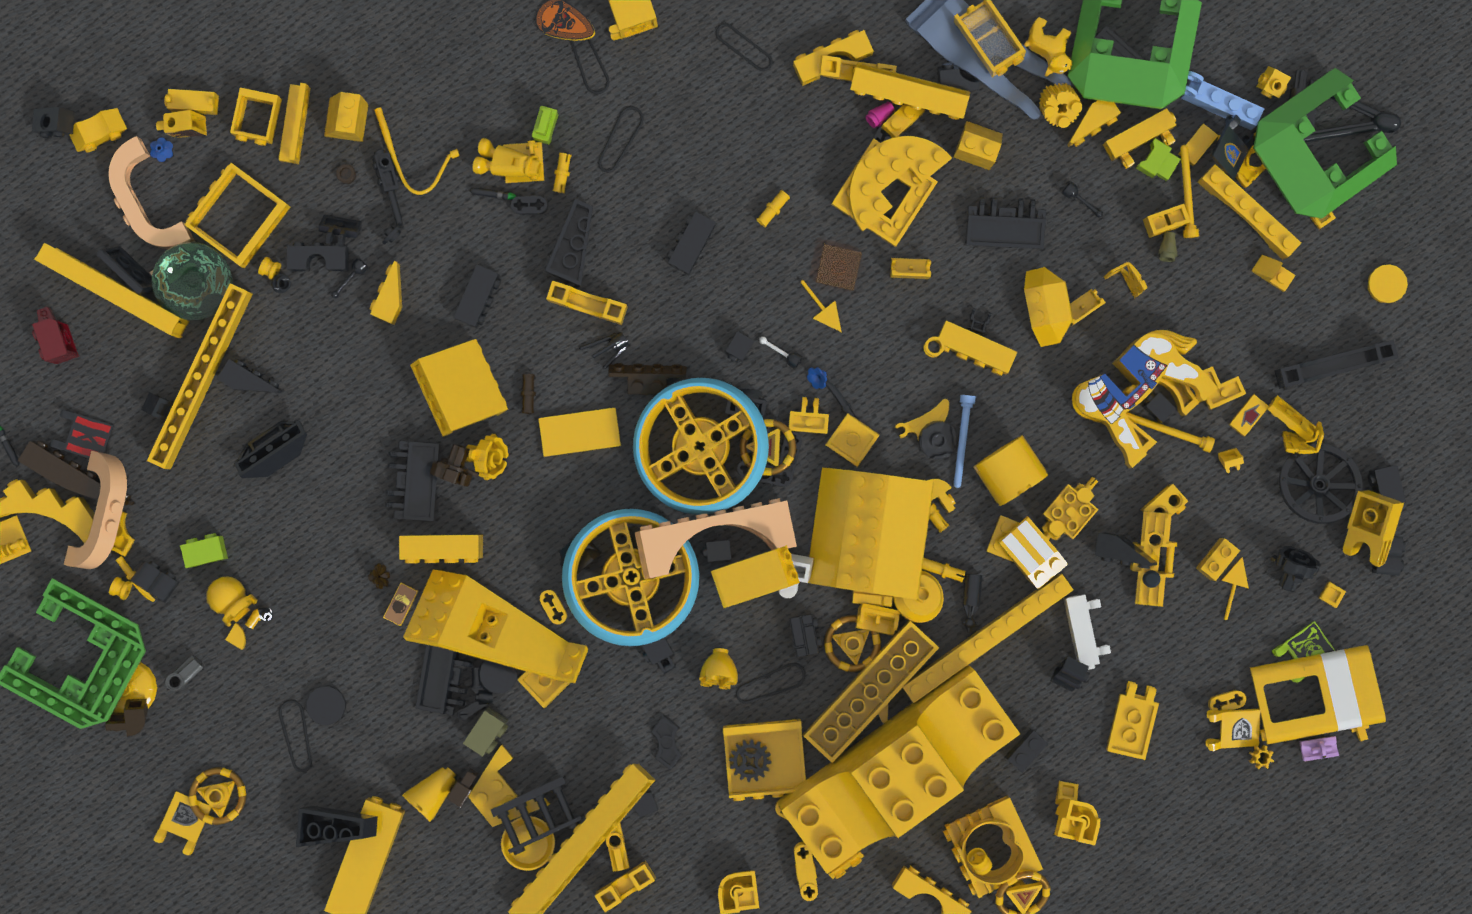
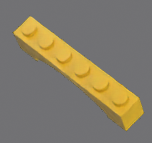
M1216 164L1209 168L1198 180V183L1207 192L1217 197L1239 214L1282 260L1288 258L1301 244L1293 234Z

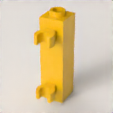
M1166 108L1107 140L1103 146L1111 161L1120 157L1123 166L1127 169L1135 164L1128 152L1158 136H1161L1163 143L1168 146L1175 142L1169 130L1176 126V118Z

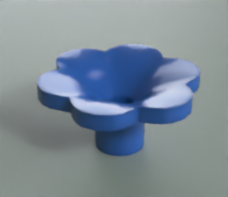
M161 137L151 143L150 147L152 150L150 155L153 158H157L159 162H164L166 158L173 156V144L170 141H166L165 138Z
M818 367L809 368L808 381L812 383L815 389H824L826 387L825 382L827 381L826 372Z

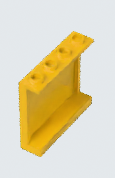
M476 339L422 357L410 365L442 436L494 415L498 416L508 410L506 401L498 388V383L494 379L490 366L482 353V348Z
M801 719L723 726L729 798H733V801L745 800V797L752 796L753 799H763L764 795H772V797L777 798L783 797L785 793H793L797 790L796 787L806 780ZM744 739L746 743L753 739L754 744L761 741L760 747L766 745L765 753L770 752L771 754L767 759L772 762L766 765L770 770H764L765 777L763 778L759 775L758 781H755L754 777L751 778L750 782L747 781V777L740 780V774L734 775L736 769H730V765L734 763L729 761V757H734L731 750H737V743L742 746ZM746 748L747 751L757 750L755 748ZM740 754L737 757L738 765L742 762ZM746 756V764L751 763L755 766L754 757L749 758V756ZM763 756L758 759L760 767L763 765ZM747 769L744 771L746 773H754L753 770Z

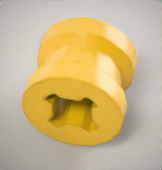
M265 257L261 262L258 274L262 276L267 275L272 280L279 273L281 263L273 262L271 258Z
M116 577L110 586L109 595H117L120 599L126 600L133 583L122 581V578Z

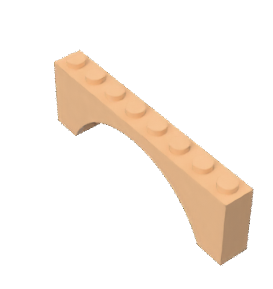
M780 498L769 500V504L764 506L762 502L750 504L751 508L744 509V506L732 508L733 512L726 513V509L714 512L715 516L708 517L706 513L696 515V520L690 521L689 517L677 519V524L671 525V522L667 521L659 523L658 528L652 529V525L640 527L641 531L635 532L644 579L669 574L672 561L682 545L696 533L712 526L727 525L745 529L762 539L771 550L786 545L788 548L797 547L788 502H781Z

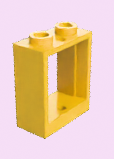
M240 88L230 133L239 141L247 142V139L254 140L255 144L266 146V143L272 144L282 99L278 95ZM247 100L273 105L266 136L241 131Z

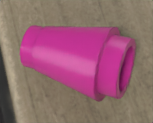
M888 101L868 111L865 117L871 127H880L895 109Z

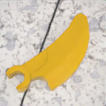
M943 399L935 408L919 418L907 423L897 424L895 426L896 429L899 427L905 429V432L899 435V437L904 438L908 433H914L919 441V434L926 424L932 421L945 422L949 411L948 399Z

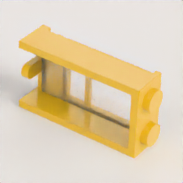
M983 0L977 6H969L967 12L960 17L958 14L954 15L955 25L962 32L992 78L996 75H1003L1007 72L1008 67L1013 64L1016 66L1024 60L1023 57H1025L1026 50L991 0Z

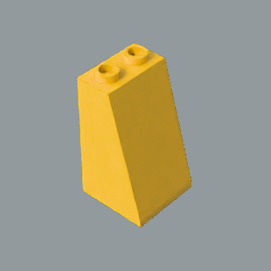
M787 545L711 571L723 608L800 583Z

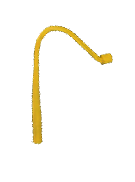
M376 108L374 111L387 149L404 186L410 192L417 195L430 192L438 183L450 158L452 157L453 159L460 156L458 149L450 151V154L447 155L430 187L423 191L414 190L408 185L401 171L382 108Z

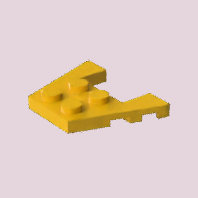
M503 744L499 747L468 796L492 827L502 824V821L497 816L493 817L490 810L518 797L498 772V770L513 759ZM544 798L547 806L550 805L549 801ZM531 799L526 802L528 813L540 809L537 801L534 802ZM515 807L508 810L510 820L521 816L519 810H516Z

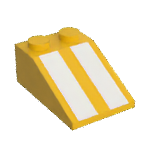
M1028 516L998 541L1026 579L1038 590L1068 565L1057 549Z

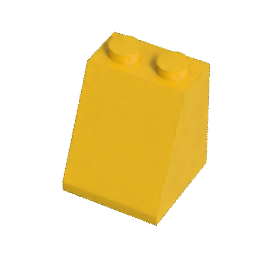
M340 92L331 97L324 136L363 142L368 103L359 94Z
M966 121L953 158L990 170L996 162L1002 145L1003 134Z

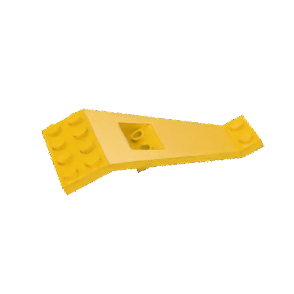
M434 569L403 636L406 641L445 648L570 683L576 682L588 652L586 645L567 642L467 575Z

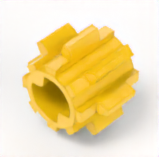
M1255 745L1254 751L1249 752L1252 755L1249 762L1255 763L1257 769L1263 766L1268 769L1269 763L1274 762L1271 759L1274 752L1268 751L1265 745L1262 748ZM1264 752L1263 761L1259 762L1260 753Z

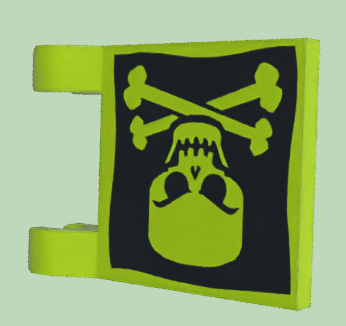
M1313 621L1273 649L1272 653L1275 657H1281L1288 651L1293 659L1332 652L1335 649L1316 622ZM1304 677L1291 680L1297 683L1304 679Z

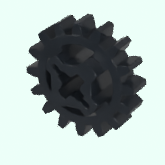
M744 739L742 746L737 743V750H731L734 757H729V761L734 763L730 765V769H736L734 775L740 774V780L747 777V781L750 782L751 778L754 777L755 781H758L759 775L763 778L765 777L764 770H770L766 765L772 762L767 759L771 754L770 752L765 753L766 745L760 747L761 741L754 744L753 739H750L749 743H746ZM746 748H755L757 750L747 751ZM740 754L742 762L738 765L737 757ZM746 756H749V758L754 757L755 766L751 763L746 764ZM763 756L762 767L758 764V759ZM748 769L753 770L754 773H746L744 771Z

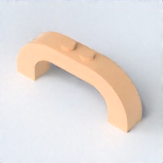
M136 136L122 144L110 162L109 182L116 197L114 202L119 209L122 208L125 214L123 219L128 226L131 225L134 232L144 241L163 249H176L178 245L184 247L195 241L189 228L184 225L185 223L181 221L167 229L155 228L149 221L131 186L130 174L136 164L150 157L142 139Z
M91 451L87 470L97 473L101 485L96 511L86 543L81 547L68 546L64 561L66 566L83 569L98 567L110 554L116 539L127 491V477L122 462L116 456Z

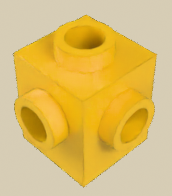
M1268 66L1266 71L1260 75L1256 87L1262 90V95L1270 99L1272 96L1280 98L1287 90V84L1291 77Z

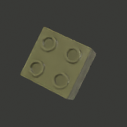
M488 707L463 744L482 757L486 753L490 754L498 743L495 741L496 738L503 736L509 727L506 725L508 719Z

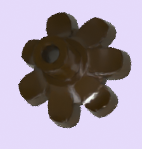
M380 563L376 564L368 575V580L376 584L377 589H383V586L387 587L389 585L387 578H390V572H385L386 566Z

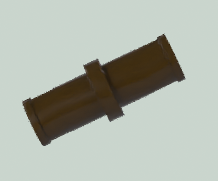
M522 374L523 385L520 396H522V413L533 414L534 397L536 396V392H534L535 375Z

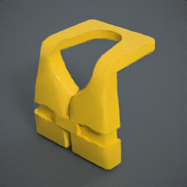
M1254 145L1249 149L1236 175V179L1243 188L1248 187L1266 169L1263 163L1258 167L1249 165L1250 155L1255 153Z
M1130 262L1110 270L1104 276V279H1107L1121 272L1134 298L1147 289L1145 280H1142L1141 274Z
M1317 422L1311 441H1306L1297 433L1283 431L1282 437L1285 451L1293 454L1295 452H1298V454L1318 453L1324 437L1322 423ZM1318 438L1316 448L1306 444L1314 442Z

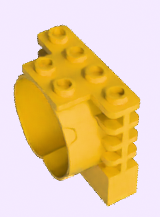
M1008 795L987 804L982 809L965 815V817L944 825L946 830L943 833L947 841H952L954 848L951 850L958 863L962 862V866H960L961 872L966 881L970 880L971 882L968 884L972 895L976 894L978 898L987 893H992L1001 884L1013 879L1019 872H1038L1043 870ZM985 824L997 825L1003 831V842L1011 848V856L999 869L991 870L985 875L976 874L967 860L966 841L969 835L978 827Z

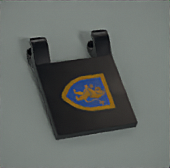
M1230 115L1226 117V126L1210 155L1232 180L1235 179L1249 149L1254 145L1255 141L1253 134L1250 138L1248 135H1245L1241 140L1233 129L1241 121L1238 115H1235L1234 118Z

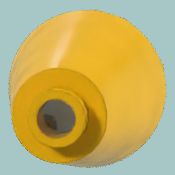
M442 767L406 791L402 796L431 822L455 784L456 780L454 777L456 774L450 768L444 769Z

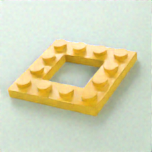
M872 139L862 157L880 142ZM856 166L831 203V205L852 219L854 218L851 212L849 186ZM910 169L905 171L897 179L910 187L892 217L889 219L882 215L867 229L896 247L938 181L932 177L927 178L921 183Z

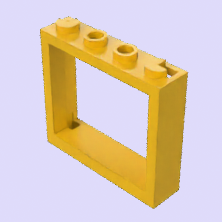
M230 163L225 170L222 169L220 178L210 185L208 194L198 201L196 210L188 214L189 217L184 225L240 267L245 268L290 209V206L241 169ZM236 174L277 203L239 256H236L197 227Z

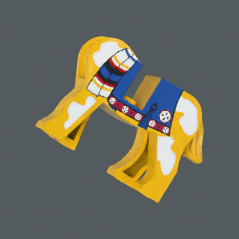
M1168 330L1151 331L1134 340L1112 363L1132 384L1131 386L1129 385L1121 391L1106 374L1080 383L1074 389L1072 405L1076 413L1083 418L1104 424L1107 427L1114 443L1122 451L1125 465L1128 468H1133L1147 455L1146 452L1157 441L1128 418L1126 412L1141 403L1157 384L1162 385L1171 393L1175 400L1177 411L1181 416H1186L1195 406L1205 401L1218 389V386L1198 365L1189 362L1181 356L1189 352L1197 344L1195 338L1185 337Z

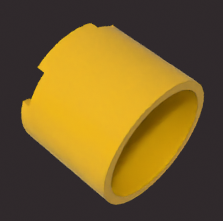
M1023 435L1007 443L973 466L996 503L1000 506L1018 497L1021 493L1035 486L1048 476L1046 469Z

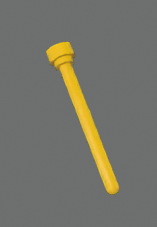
M1182 145L1180 151L1184 202L1190 219V223L1183 230V238L1199 237V229L1194 225L1188 146Z
M1126 412L1128 418L1136 424L1197 444L1203 451L1208 453L1213 448L1215 442L1213 437L1203 436L1201 438Z

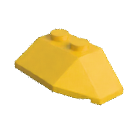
M1046 267L1026 271L1024 292L1032 330L1041 347L1061 343L1073 321L1066 282Z

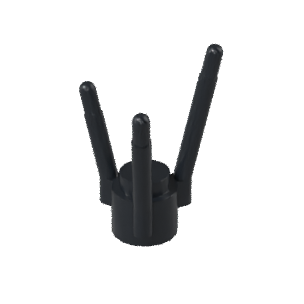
M622 332L618 334L613 333L610 336L580 346L579 349L583 350L609 341V345L592 355V358H595L611 348L614 351L618 350L603 366V369H606L621 353L626 351L625 347L629 345Z

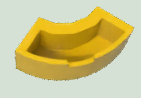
M118 108L100 111L89 119L75 123L73 134L69 135L77 152L84 150L91 152L97 149L96 146L109 140L114 141L121 138V134L127 128Z

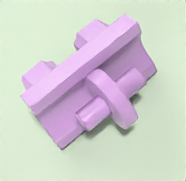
M1336 736L1300 741L1303 761L1339 756Z

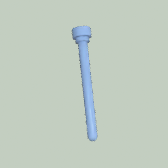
M960 395V403L963 409L953 484L955 488H959L962 482L970 408H973L976 396Z

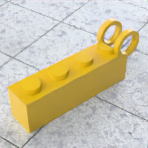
M948 321L944 322L939 336L929 338L923 347L925 354L929 357H937L943 351L949 353V350L957 353L956 357L967 360V358L974 360V365L981 368L985 366L992 368L991 372L999 376L1009 373L1017 355V352ZM935 341L939 344L940 350L938 353H932L928 349L929 342Z

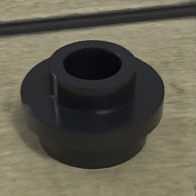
M277 274L273 277L271 285L275 292L285 293L290 288L291 281L285 274Z

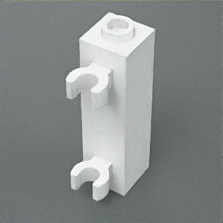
M1085 594L1065 597L1063 599L1076 660L1088 665V670L1094 669L1096 664H1100L1098 655L1111 653L1110 645L1096 647L1089 609L1100 608V599L1087 601Z

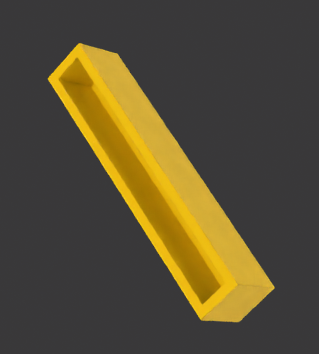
M860 63L856 65L850 90H854V93L858 95H873V98L877 100L889 99L894 104H908L916 110L924 108L932 114H947L949 118L955 120L964 118L970 97V91Z

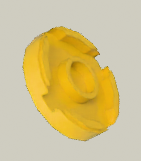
M1390 264L1374 269L1369 275L1367 285L1371 297L1381 303H1393L1401 299L1406 293L1408 286L1407 277L1404 272L1397 266Z

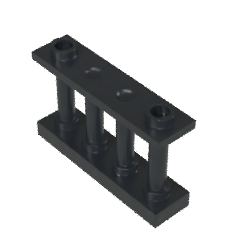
M563 776L490 810L493 817L497 816L498 819H501L513 848L508 849L509 854L513 852L514 855L525 851V846L565 827H568L570 830L579 825L578 821L582 820L581 816L574 818L562 792V785L566 784ZM552 791L553 794L555 793L567 820L566 823L557 827L544 800V793ZM531 799L534 802L537 801L549 828V831L538 835L526 808V802ZM514 807L516 810H519L531 837L530 840L521 844L508 817V810Z

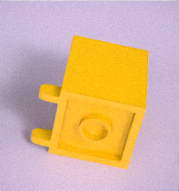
M608 0L616 22L615 25L609 27L612 40L623 39L658 27L651 0Z

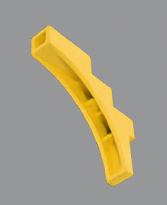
M15 479L7 484L8 488L3 490L6 496L0 498V518L17 513L44 515L66 525L80 537L84 544L86 543L95 514L84 497H71L65 502V505L55 489L43 488L36 493V496L26 480Z

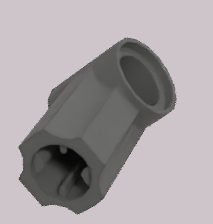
M192 655L176 671L167 676L165 681L167 688L172 691L182 690L204 666ZM175 676L180 679L178 687H175L172 682Z

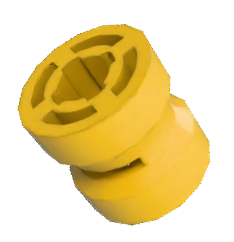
M974 848L968 853V863L976 874L985 875L991 870L992 862L983 849Z

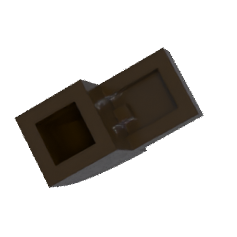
M127 699L124 713H112L109 720L106 721V731L117 732L126 730L127 737L138 734L143 729L147 718V699Z

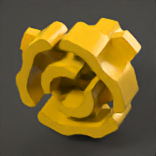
M491 434V436H485V440L481 439L477 446L469 444L466 446L470 449L466 462L474 463L475 471L479 472V477L489 480L495 479L499 474L503 473L507 462L502 459L508 457V448L503 443L502 438L497 437L496 434Z

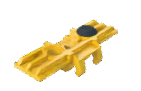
M1143 512L1141 544L1138 542H1133V544L1154 559L1157 565L1150 566V569L1139 568L1137 563H1131L1130 570L1138 572L1135 604L1163 607L1165 578L1174 577V573H1172L1175 547H1177V542L1169 541L1170 513ZM1154 534L1159 535L1161 538L1157 544L1149 542L1150 537ZM1160 547H1167L1165 572L1158 571Z

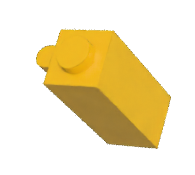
M168 89L164 103L171 112L192 110L199 114L218 115L219 95L215 92Z

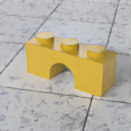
M645 860L596 891L595 898L604 912H607L621 903L628 895L637 890L640 891L654 882L656 876Z

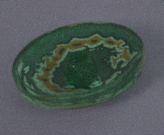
M198 242L180 243L166 250L157 260L152 274V288L159 304L165 310L185 320H201L216 314L229 284H232V273L225 258L214 248Z

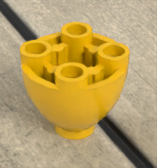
M713 649V653L706 659L700 672L699 680L701 686L711 687L712 685H719L720 689H730L731 685L737 684V669L733 660L728 655L727 649Z

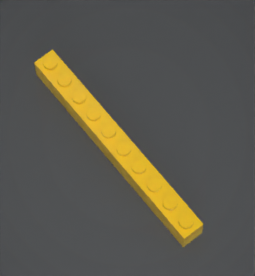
M231 283L229 284L147 459L148 462L163 469L171 470L253 295L252 293Z
M1063 574L1056 575L1039 590L1033 591L913 676L903 686V690L910 700L915 703L1073 591V588Z
M630 764L623 770V776L612 783L610 786L611 790L598 800L599 804L596 808L591 809L586 814V820L574 828V834L570 839H566L561 844L559 852L549 858V864L537 872V878L533 883H529L524 888L522 896L512 902V908L508 911L509 914H543L654 783L655 779L640 764Z

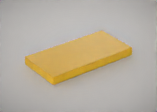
M616 408L539 418L544 457L621 446Z

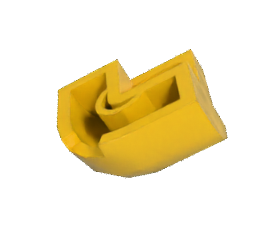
M1072 799L1061 801L1055 813L1059 816L1054 835L1095 845L1100 828V818L1094 806Z
M755 870L735 872L722 879L718 888L720 914L739 913L740 910L759 908Z

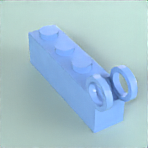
M1189 71V82L1181 99L1225 119L1229 115L1233 118L1235 115H1238L1241 119L1238 125L1249 130L1257 126L1264 108L1203 81L1204 78L1201 75Z

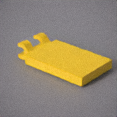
M1128 681L1126 694H1119L1106 750L1145 760L1159 703L1154 701L1157 689L1147 685L1145 696L1137 695L1135 693L1138 684Z

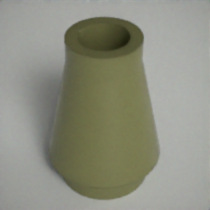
M1164 232L1158 252L1161 261L1173 262L1175 257L1178 256L1175 240L1176 234L1174 232Z

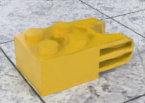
M1370 490L1358 491L1347 526L1348 532L1343 546L1344 554L1348 556L1355 555L1359 552L1362 544L1366 543L1370 547L1371 564L1377 567L1384 565L1404 503Z

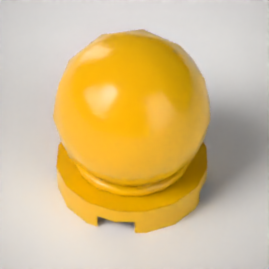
M229 576L214 580L206 593L208 605L216 613L224 614L222 621L228 627L231 626L232 620L238 622L250 611L248 607L252 603L255 605L258 601L252 594L246 596L243 584L236 578Z

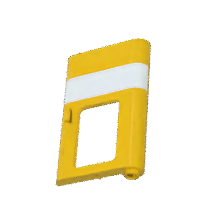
M1368 645L1250 667L1258 707L1261 710L1260 715L1263 729L1260 730V736L1262 741H1266L1267 745L1386 722ZM1312 675L1318 677L1325 713L1278 723L1271 722L1263 688L1266 684Z

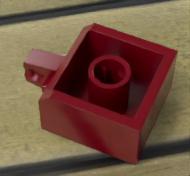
M50 307L37 310L38 322L32 324L34 328L32 334L39 343L40 348L38 351L40 357L46 362L54 364L79 357L69 325L56 320Z

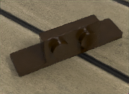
M615 363L609 365L608 376L628 377V394L657 395L667 387V378H686L687 367L680 364L663 366L661 364L643 365L636 363L624 365L622 363Z

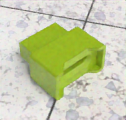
M540 106L532 133L534 141L548 145L551 143L552 134L558 119L557 110Z
M1155 138L1150 144L1151 151L1146 160L1140 162L1136 169L1151 178L1157 175L1167 181L1181 159L1170 153L1171 147Z

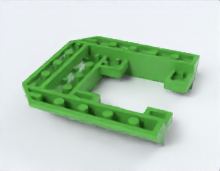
M1083 0L1071 57L1072 66L1068 72L1069 80L1083 98L1163 109L1185 94L1202 2L1199 0L1161 1L1160 14L1178 16L1173 47L1153 46L1151 58L1148 61L1111 56L1114 41L1096 38L1101 7L1121 8L1122 0Z
M1333 68L1258 121L1253 147L1294 213L1319 219L1325 217L1397 165L1396 146H1391L1382 131L1363 142L1373 158L1347 177L1344 176L1337 163L1323 171L1303 139L1316 130L1306 114L1332 96H1334L1342 110L1347 109L1361 99L1352 85L1354 80L1336 68Z
M52 578L42 595L44 598L36 613L55 622L64 607L94 623L95 626L87 641L103 649V652L86 683L72 675H68L61 689L29 673L28 671L36 656L21 647H17L8 664L4 665L0 672V685L77 728L83 729L109 720L142 660L146 649L138 624Z

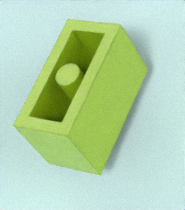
M216 533L205 535L204 540L198 541L197 538L185 540L186 544L180 545L185 568L228 559L223 536H217Z

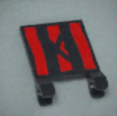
M61 410L60 417L72 420L73 423L66 443L52 439L51 447L86 458H90L91 451L105 453L114 425L68 410Z

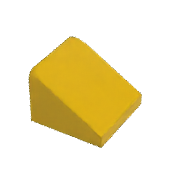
M1059 781L1055 804L1059 805L1064 799L1077 801L1078 784Z

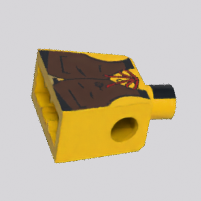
M192 110L165 113L163 121H157L156 129L159 133L165 132V134L175 138L207 136L206 117Z

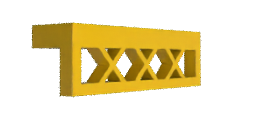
M300 83V86L290 84L279 161L299 164L311 89L305 83Z

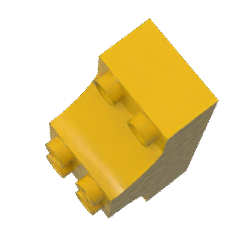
M967 665L849 748L833 763L830 762L796 787L797 790L793 793H787L780 798L778 804L782 813L828 874L870 844L887 837H901L963 792L964 784L972 772L988 757L1019 736L1020 733L977 672Z

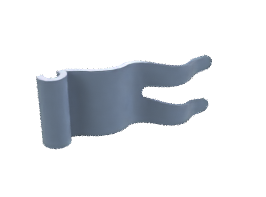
M925 0L905 19L907 25L917 35H921L949 63H954L958 68L977 78L989 89L1021 109L1030 119L1035 120L1040 117L1041 111L1034 102L1017 89L1004 75L991 77L989 71L955 25L954 15L962 16L969 7L964 0ZM985 22L970 33L977 40L991 31L994 26ZM998 29L997 33H992L978 42L990 61L994 56L1006 59L1016 53L1000 29ZM1022 44L1026 53L1025 57H1023L1024 60L1016 65L1017 67L1053 84L1058 85L1060 83L1062 85V83H1067L1071 86V81L1064 73H1052L1046 77L1045 73L1048 62L1032 53Z

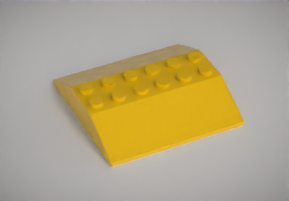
M822 467L809 555L814 560L808 583L918 600L934 482Z

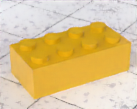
M483 535L399 536V560H405V563H420V559H425V563H439V559H444V563L459 562V559H464V563H476L478 559L483 558Z

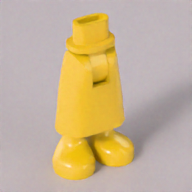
M482 138L478 145V152L482 157H476L473 161V171L475 174L480 175L491 171L492 175L538 176L542 166L541 161L535 160L534 157H530L512 148L498 145L495 149L491 141L486 138Z

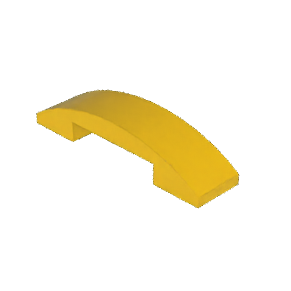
M822 55L820 75L852 82L857 63L896 72L897 66L843 60L838 57Z

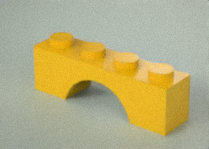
M855 30L849 33V37L843 40L837 38L831 41V45L827 47L819 46L809 55L804 53L797 56L796 60L793 61V67L802 86L820 79L822 55L831 57L843 55L857 62L872 56L874 51L865 31L859 32V30Z
M552 281L546 298L548 302L620 325L623 323L628 308L627 304L588 294Z
M903 866L892 883V888L908 899L922 893L936 897L941 904V914H970L972 912L968 907V902L962 898L956 900L952 897L953 893L945 887L942 889L936 887L934 880L927 876L924 879L919 875L920 871L912 866L909 868Z

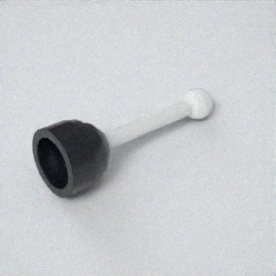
M760 337L759 339L761 344H766L785 356L787 364L793 369L797 368L803 358L802 355L795 352L787 354L768 342L765 337Z

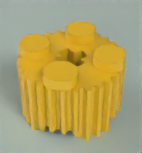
M1067 83L1046 86V89H1043V93H1040V111L1053 126L1068 127L1070 122H1074V119H1077L1076 116H1079V112L1082 110L1080 98Z

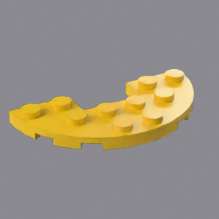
M914 136L891 138L870 149L857 164L849 186L851 212L861 232L893 207L881 193L889 184L908 169L923 183L951 160L952 157L937 144Z

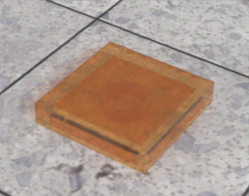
M824 244L816 283L854 291L862 252Z

